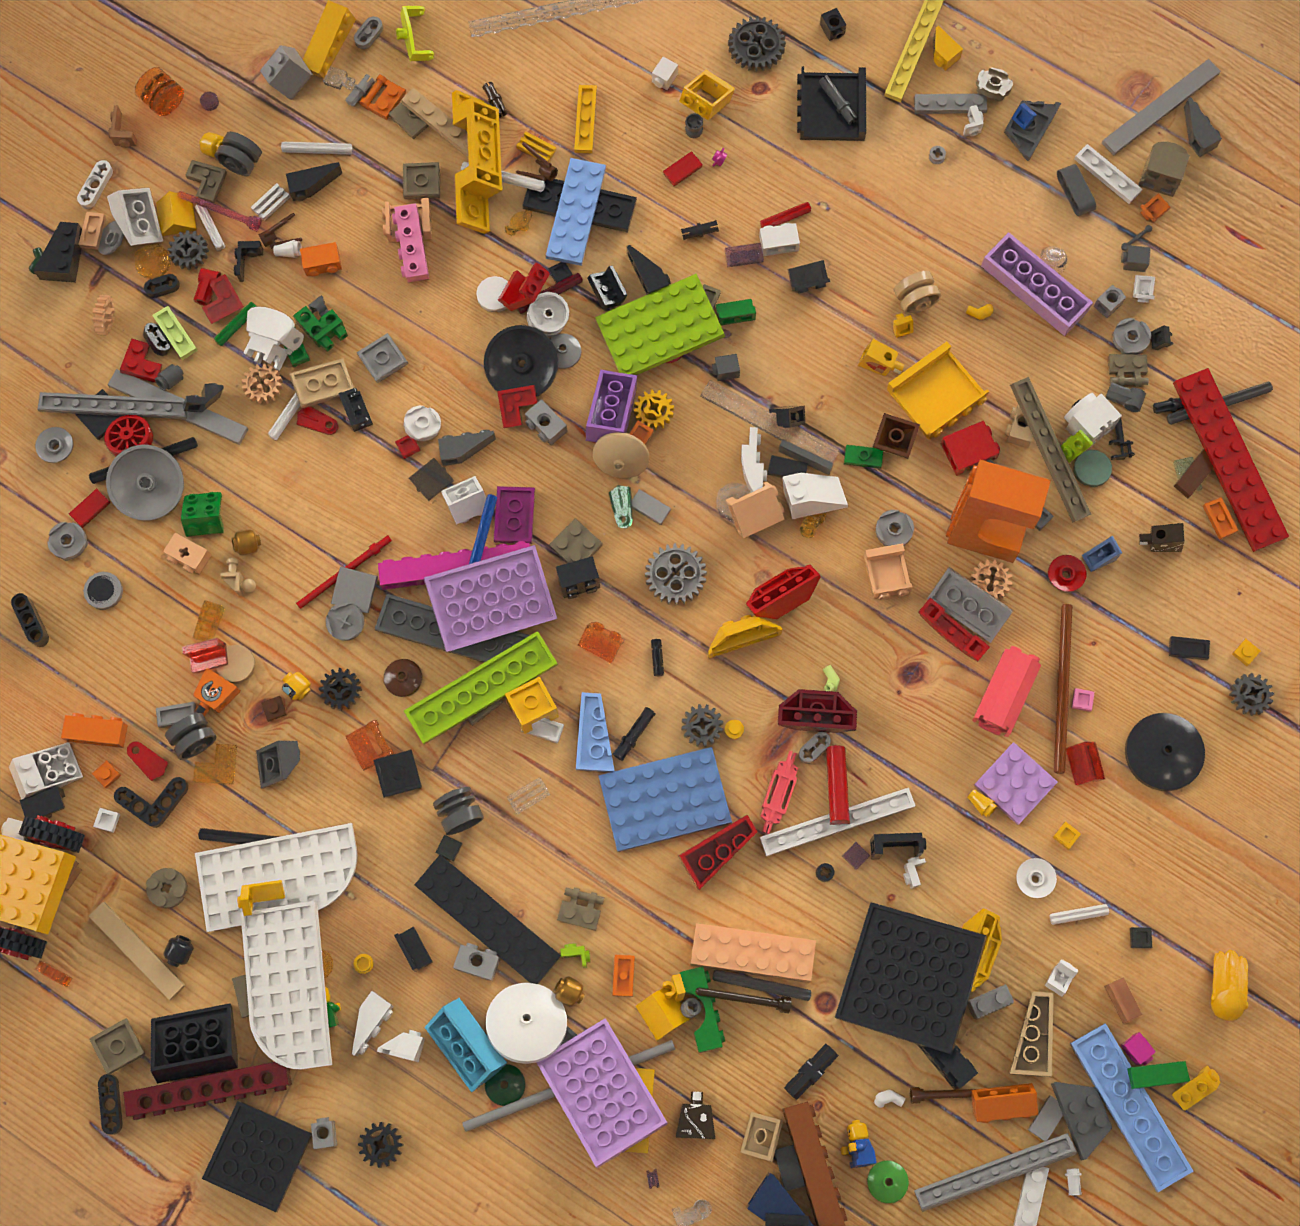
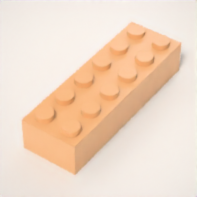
M696 923L690 966H703L704 968L810 983L816 940Z

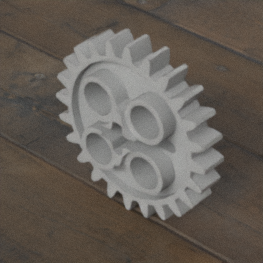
M674 543L671 549L667 544L665 551L660 547V554L653 552L655 559H648L651 565H646V570L650 572H646L645 577L649 578L646 580V585H651L649 591L655 590L654 597L661 595V602L667 598L668 604L675 600V604L678 605L679 600H682L685 604L687 597L692 601V594L699 596L697 589L703 590L704 586L701 583H706V578L702 576H706L707 571L702 570L706 567V564H700L702 557L696 558L697 551L691 553V547L684 550V544L677 548L676 543ZM673 558H678L680 563L675 565L670 561ZM685 562H688L687 565L681 568ZM691 570L694 572V575L687 577L684 573ZM660 571H665L668 575L660 578L657 574ZM679 571V576L675 575L672 578V572L677 573ZM670 580L669 584L664 586V583ZM673 584H679L681 586V589L676 591L673 590L671 586Z

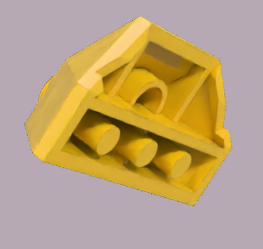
M751 615L743 616L737 622H725L719 628L708 650V658L710 659L780 636L782 628L762 617Z
M984 908L964 923L962 929L987 936L971 992L989 979L1002 942L999 924L1000 916Z

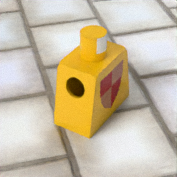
M872 339L864 349L857 366L886 376L890 371L901 374L905 364L896 361L897 351Z

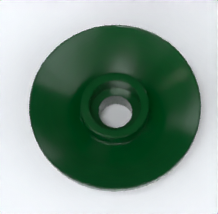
M505 1064L498 1073L485 1082L486 1094L491 1101L502 1106L518 1101L525 1091V1078L517 1067ZM502 1081L508 1082V1087L506 1089H503L501 1087Z

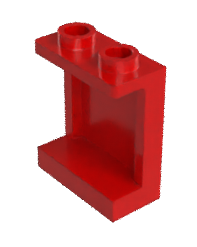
M534 263L527 277L518 270L514 271L498 301L510 311L535 302L550 273L539 263Z
M984 420L944 436L940 443L956 476L963 474L965 469L977 465L979 460L987 461L991 458L995 460L1000 454L999 444L996 441L994 442L991 428L988 425L986 426Z

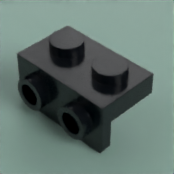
M824 260L787 269L792 291H798V294L809 291V287L815 286L816 289L826 287V283L830 282Z
M612 265L608 266L606 271L590 274L587 278L602 309L620 306L627 297L626 289L623 287L618 273Z

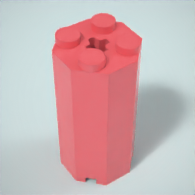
M1015 646L1005 649L972 721L975 723L978 720L980 728L995 735H1000L1003 732L1005 733L1004 737H1009L1041 667V664L1038 663L1040 659L1035 655L1022 653V650Z

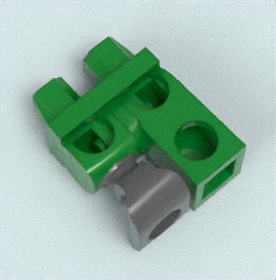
M322 295L308 305L309 309L305 306L293 315L298 326L307 333L318 347H322L326 351L334 347V343L330 339L335 335L340 341L348 336L343 321L333 309H327ZM318 311L321 316L320 320L313 315L314 312Z

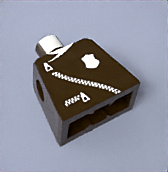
M1183 523L1151 526L1150 533L1139 534V545H1150L1151 552H1182L1185 542Z
M691 1092V1104H682L676 1138L715 1139L711 1105H703V1092Z

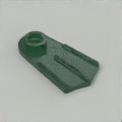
M617 485L608 493L618 527L627 529L633 521L631 487Z

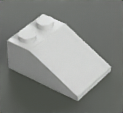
M150 188L119 190L107 196L111 213L131 246L163 242Z
M808 473L783 476V491L792 519L848 507L838 477Z

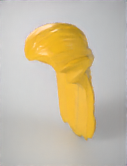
M1228 950L1225 954L1219 951V953H1215L1213 960V991L1210 1005L1213 1013L1218 1018L1225 1021H1234L1239 1019L1248 1008V963L1243 956L1238 957L1235 951Z

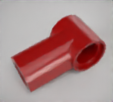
M201 268L198 275L199 284L193 299L195 303L202 306L211 303L214 291L209 282L220 277L221 272Z

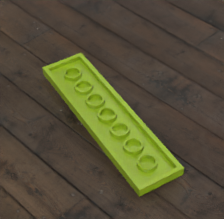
M537 631L405 709L404 713L425 745L502 699L506 693L554 668L558 663Z

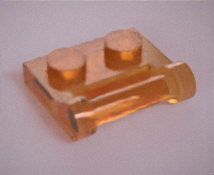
M373 720L345 736L363 771L375 765L374 759L394 754L379 730L377 720ZM372 731L382 750V753L377 755L366 734Z

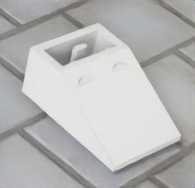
M69 742L13 758L9 765L21 800L56 786L61 788L83 778Z

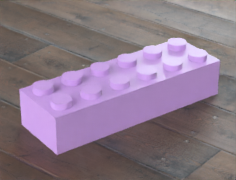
M1009 232L983 259L982 268L1064 336L1087 314L1093 304L1090 299Z

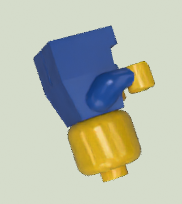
M860 1120L851 1121L852 1124L847 1126L848 1139L851 1142L848 1146L840 1148L841 1154L843 1156H852L851 1168L876 1164L875 1150L868 1138L866 1123H860Z

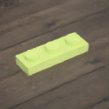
M169 306L152 315L182 360L198 351Z

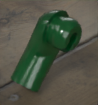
M39 247L33 249L35 259L29 266V271L32 274H35L33 270L43 254L42 249Z

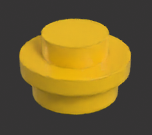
M730 720L726 723L725 734L729 738L738 739L743 735L744 726L739 720Z
M360 954L354 959L353 966L358 973L367 974L373 969L374 961L368 954Z

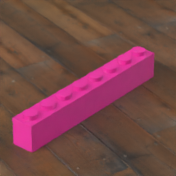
M519 541L515 545L498 544L494 548L484 546L481 561L530 547V543ZM461 549L457 553L441 552L435 556L424 554L420 558L403 557L398 561L392 559L383 560V563H378L380 586L382 590L425 585L424 577L469 565L472 551Z

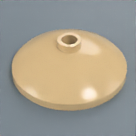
M616 432L606 434L597 440L593 448V459L601 471L612 477L632 478L640 475L647 468L649 452L645 444L635 436Z

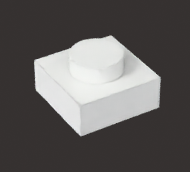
M100 808L93 827L114 833L120 814Z

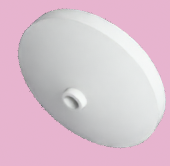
M518 983L505 988L493 999L487 1011L486 1032L491 1045L501 1056L516 1063L530 1064L548 1058L560 1047L566 1034L567 1015L562 1002L556 999L554 992L539 984Z

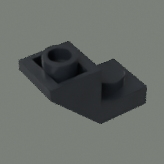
M216 383L204 384L201 392L202 397L198 395L186 396L183 411H205L220 398L224 386L217 385Z

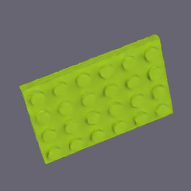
M697 274L595 317L619 373L631 375L641 374L725 337L724 331Z

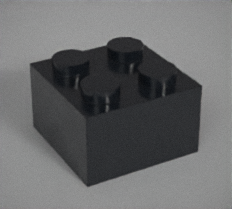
M593 556L556 566L564 598L573 599L581 593H594L600 588L599 575Z

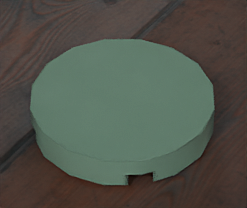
M1088 450L1077 457L1073 472L1081 484L1098 487L1108 481L1112 473V464L1104 453L1098 450Z

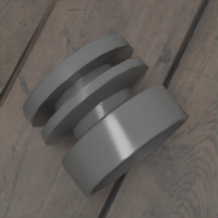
M471 787L452 790L434 801L433 806L438 810V817L447 816L441 822L446 835L462 832L484 819L479 805L469 806L476 800L475 796L471 795Z

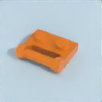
M379 74L374 86L359 103L365 109L388 120V113L398 106L405 96L406 90ZM382 86L386 87L375 104H372L371 101Z

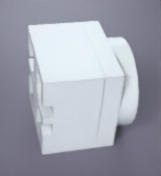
M1090 393L1082 400L1076 401L1064 419L1069 423L1066 430L1071 435L1082 430L1094 445L1096 443L1095 440L1099 441L1103 435L1108 434L1114 429L1122 415L1102 393L1097 397Z

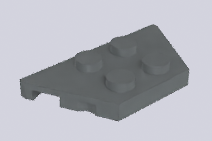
M1021 101L1019 106L1025 103L1037 114L1025 130L1012 118L1008 123L1004 133L1027 161L1031 159L1061 105L1060 102L1044 104V101Z
M1061 1082L1051 1083L1080 1160H1086L1112 1129L1098 1090L1094 1087Z

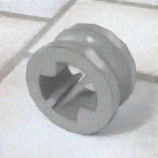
M941 146L931 148L929 160L933 164L944 162L946 156L945 149ZM936 152L940 153L939 158L935 157Z
M688 998L681 1005V1012L687 1018H693L701 1011V1004L696 998ZM688 1006H693L694 1010H689Z

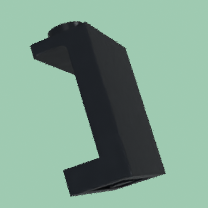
M922 833L874 834L870 839L871 860L881 858L883 847L913 846L915 857H920L924 850H926V838L922 837Z

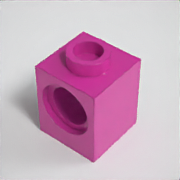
M1140 1032L1133 1034L1120 1045L1135 1065L1143 1064L1145 1066L1153 1060L1152 1055L1156 1052Z

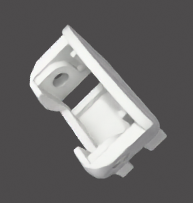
M254 307L247 313L246 331L251 338L244 350V354L252 357L254 351H256L257 355L254 360L256 363L261 364L262 360L268 364L275 362L274 368L280 371L287 354L291 355L292 351L294 352V350L300 347L304 335L294 328L295 323L286 314L271 308ZM283 344L288 349L281 348L279 345Z

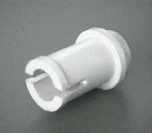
M1078 1168L1067 1169V1173H1065L1068 1179L1069 1195H1082L1080 1175L1082 1174L1079 1173Z

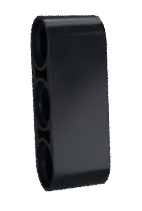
M23 593L14 595L11 599V605L26 638L33 645L44 647L49 642V635L33 601ZM22 601H26L23 607H19ZM33 617V621L27 624V620ZM41 633V637L38 640H34L35 636Z

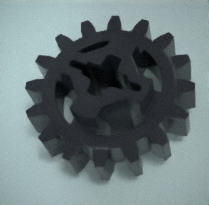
M339 668L337 673L332 669V675L325 674L326 681H320L324 685L319 688L320 692H324L320 697L321 699H326L324 701L326 705L331 703L332 709H335L336 706H338L340 711H342L343 706L350 709L349 704L355 705L354 699L361 697L357 693L362 691V688L357 686L361 682L359 679H355L357 677L355 673L350 675L349 669L343 672L342 668ZM345 678L349 679L352 684L345 683ZM340 686H343L344 689H341L339 693L337 690L340 689ZM329 694L335 695L336 701L331 699Z
M380 1122L379 1127L372 1123V1129L365 1128L367 1134L360 1135L363 1142L358 1143V1146L363 1147V1150L359 1154L366 1155L363 1159L364 1162L371 1160L370 1166H374L375 1163H377L378 1168H382L383 1163L386 1166H390L389 1160L396 1162L395 1155L402 1154L398 1150L399 1147L404 1146L403 1143H399L402 1135H396L398 1128L391 1130V1123H388L386 1127H384V1122ZM382 1130L379 1136H371L374 1132ZM390 1135L392 1136V1138H393V1140H394V1146L391 1145V1143H390V1140H389ZM383 1139V1144L385 1145V1148H380L378 1150L379 1146L376 1143L377 1141H382ZM368 1144H370L372 1148L371 1154L368 1150ZM383 1153H390L388 1157L379 1159Z

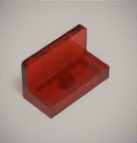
M219 638L182 647L183 655L190 658L191 672L194 674L203 672L206 668L214 669L228 665L227 646Z
M1082 742L1066 748L1075 785L1105 780L1096 742Z

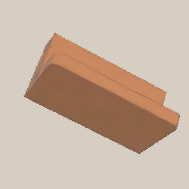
M1124 977L1104 986L1122 1023H1127L1142 1015Z

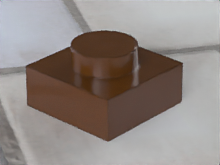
M280 696L261 702L268 722L287 715Z

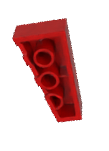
M745 815L678 855L696 888L700 890L758 831L749 816Z

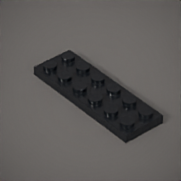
M546 179L544 182L545 188L542 192L527 188L522 205L523 209L556 216L565 181L558 179L549 181ZM601 189L592 225L628 233L637 197Z

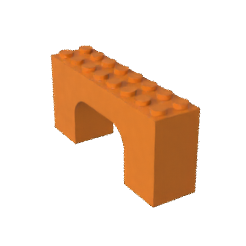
M979 460L977 466L973 465L963 491L953 509L950 526H948L945 536L949 538L947 544L1014 563L1020 553L1026 528L1034 529L1041 518L1051 480Z

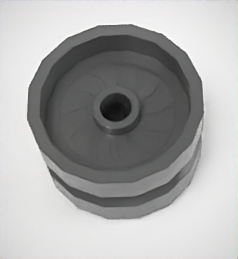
M231 131L227 132L222 141L223 145L219 146L214 155L215 158L230 171L238 175L250 176L255 167L254 163L258 162L262 154L261 149L244 135Z
M195 713L181 719L165 733L169 744L175 746L174 752L180 760H186L200 754L216 741L217 736L212 728L207 727L208 722L202 713Z

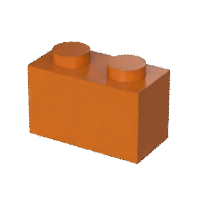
M336 242L300 249L303 270L306 276L314 277L321 273H335L338 270H342Z

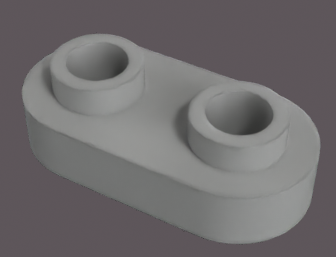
M369 17L355 33L354 41L358 48H369L383 31L382 21L378 17Z

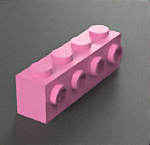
M415 203L394 207L395 213L392 214L394 225L397 224L398 231H395L396 241L400 242L401 246L398 249L399 259H403L404 266H401L402 277H406L407 282L429 279L417 205Z

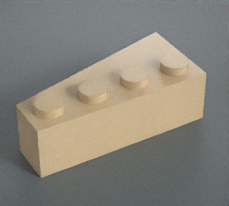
M1032 992L1009 1074L1052 1077L1054 993Z

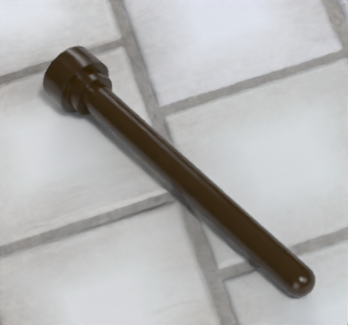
M700 987L695 990L698 996L775 1007L781 1013L789 1014L791 1009V997L782 996L781 998L771 999Z

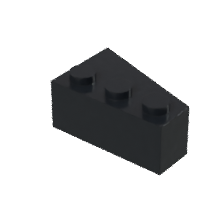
M59 223L33 270L40 280L76 283L82 250L78 245L82 228L78 223Z
M956 1044L952 1055L918 1045L954 1090L960 1089L978 1074L972 1063L960 1053L961 1050Z

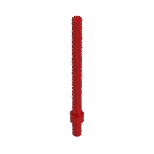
M387 535L376 544L374 542L367 551L346 565L345 568L354 570L371 556H376L383 547L392 542L391 538ZM339 571L296 602L297 606L300 609L334 585Z

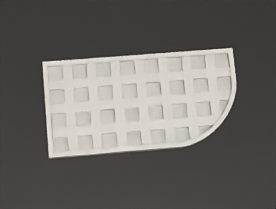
M353 824L338 825L195 853L206 931L212 932L242 926L241 913L243 911L242 908L239 909L237 898L241 895L242 885L281 880L283 883L284 899L253 903V911L310 901H317L318 910H321L332 904L347 889L355 873L357 847Z
M317 901L254 910L252 915L244 916L242 912L241 924L251 1031L257 1044L269 1058L287 1068L309 1069L332 1065Z

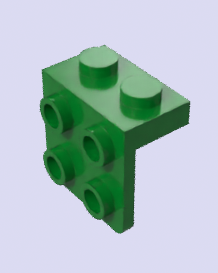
M221 492L184 496L181 522L186 537L224 533V526L220 515Z

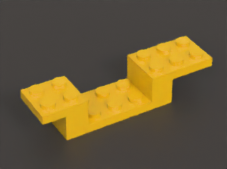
M455 90L452 92L453 125L467 130L469 166L455 174L457 225L486 234L490 232L488 198L502 191L499 109L484 103L483 100Z

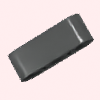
M1073 164L1058 170V181L1074 213L1077 216H1081L1096 210L1095 199L1078 166Z

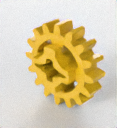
M651 389L650 394L645 391L644 397L638 396L639 402L634 403L636 408L634 409V414L637 415L636 421L641 420L643 424L650 428L654 426L655 430H657L659 425L664 428L665 422L670 424L669 418L674 416V413L671 412L674 411V405H671L672 399H667V393L662 396L661 390H658L656 394ZM646 403V407L641 411L642 406ZM665 409H666V413H665V415L662 417V412H664Z

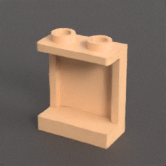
M421 198V204L416 205L423 240L432 239L431 206L429 198ZM389 201L385 202V208H382L383 219H386V225H383V234L387 236L389 242H397L395 231H398L397 224L394 225L392 214L395 213L394 207L403 205L391 206Z
M765 482L763 483V488L737 500L733 497L726 499L737 532L743 538L784 520L782 514L784 513V508L777 500L778 491L774 485L772 486Z
M903 543L865 550L864 559L873 599L885 600L890 598L891 595L897 594L900 597L911 592L913 586L909 580L903 555L905 551Z

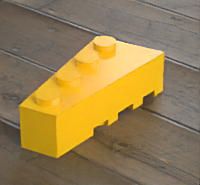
M329 0L303 57V61L311 73L323 79L329 73L333 61L356 21V18L347 7Z

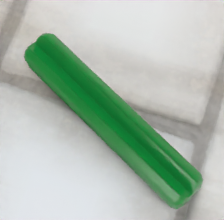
M250 302L214 338L215 342L223 346L247 321L248 311L257 306Z

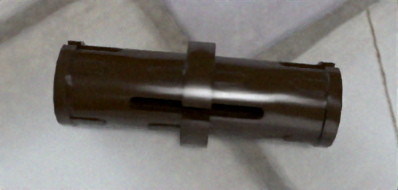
M488 82L490 86L485 83L482 88L489 98V104L499 109V118L502 117L500 113L504 117L508 111L502 102L501 95L497 93L493 82Z

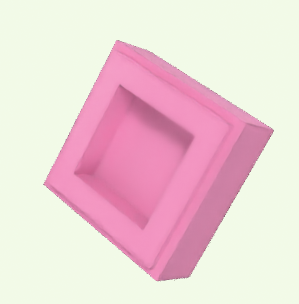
M1075 688L1071 708L1091 712L1095 692Z

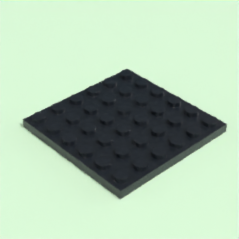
M871 902L835 1018L952 1055L987 936Z

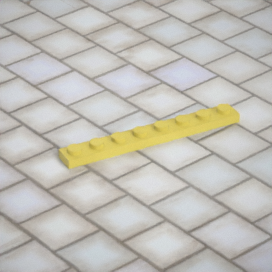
M924 0L884 97L898 102L902 101L944 0Z

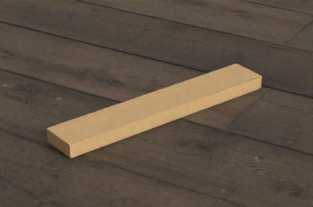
M102 902L89 915L96 925L169 1000H172L185 987V984L105 902Z

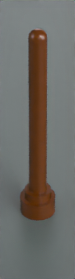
M910 1087L911 1104H918L924 1101V1099L972 1098L971 1090L976 1089L924 1091V1089L919 1087Z

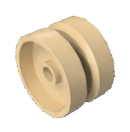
M929 271L914 273L901 280L894 287L895 295L898 300H902L900 305L906 315L922 312L932 307L941 299L942 295L938 287L934 285V278Z

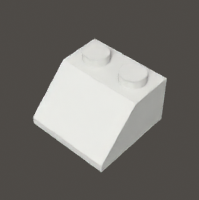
M476 476L441 491L456 525L465 523L477 515H482L486 495Z

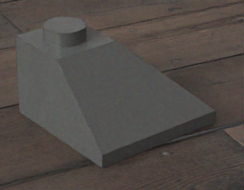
M276 741L256 750L261 788L269 787L287 779L300 761L298 741Z

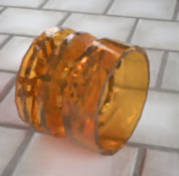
M153 67L140 77L135 86V94L154 113L162 117L171 114L180 105L184 97V89L175 80L171 79L163 69Z

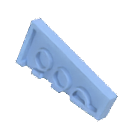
M582 692L576 770L615 772L600 693Z

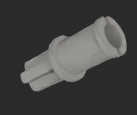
M366 74L359 84L354 86V90L345 100L349 106H355L360 98L366 95V91L371 85L375 83L373 78L368 81L370 75Z

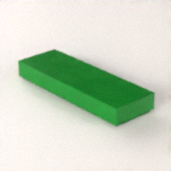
M1186 1061L1127 1069L1131 1089L1187 1083L1190 1081Z

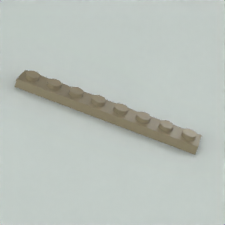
M1029 377L1011 384L1010 387L1072 523L1091 515Z

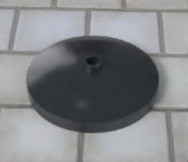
M515 325L501 330L491 339L485 351V374L489 383L496 391L535 385L536 396L538 397L548 390L558 372V354L554 344L547 335L531 326ZM521 360H525L526 364H524V367H521L519 365V362Z
M1157 713L1143 718L1132 728L1125 744V757L1129 769L1141 783L1159 791H1174L1187 786L1199 775L1205 761V747L1201 735L1189 721L1175 714Z

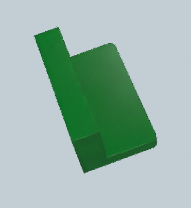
M752 299L716 304L718 321L721 326L756 320V309L753 306Z

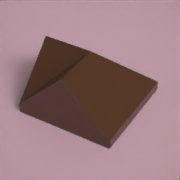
M884 413L873 448L909 459L920 424Z

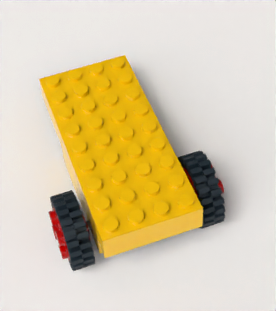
M37 815L36 819L24 817L18 834L39 842L41 845L0 834V921L15 925L14 928L10 927L9 929L0 926V953L29 960V957L32 956L42 958L47 941L25 934L22 928L49 934L76 856L55 849L80 852L85 835L76 832V827Z

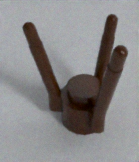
M523 142L522 146L538 158L536 163L540 165L539 173L541 175L519 170L516 173L544 182L546 179L553 181L558 174V169Z
M291 213L270 229L259 234L265 247L270 245L272 249L275 245L292 240L302 241V238L275 242L277 237L274 231L294 217V213Z

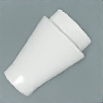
M292 240L275 245L273 251L276 257L297 258L301 256L300 249L302 246L300 241Z

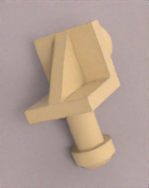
M236 558L227 559V565H229L228 573H220V577L239 596H243V591L247 593L253 592L256 589L255 581L252 579L244 580L241 573L236 572V565H238Z

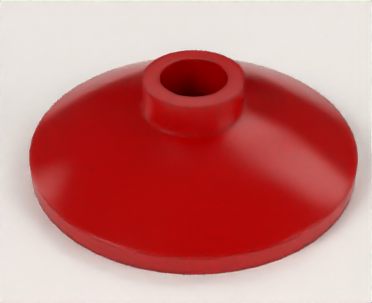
M1061 555L1051 562L1048 568V577L1051 584L1058 590L1073 592L1084 584L1087 571L1083 562L1077 557ZM1063 573H1068L1069 578H1065Z

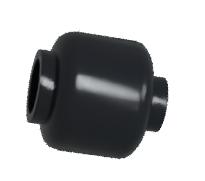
M177 935L168 941L163 954L168 960V964L178 967L179 965L187 964L194 947L189 938Z

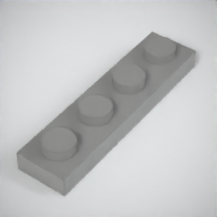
M915 94L914 96L915 114L968 113L969 108L977 105L978 110L982 113L987 112V97L980 94Z

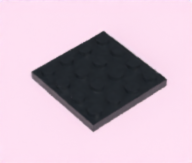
M237 1101L202 1179L269 1210L278 1212L312 1133L241 1101Z

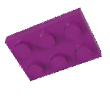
M497 486L494 543L525 541L532 544L535 488Z

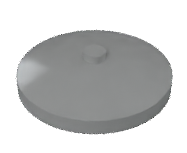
M137 445L125 449L112 461L107 472L106 488L110 500L121 513L137 520H154L167 515L177 506L184 490V476L177 460L167 451L152 445Z

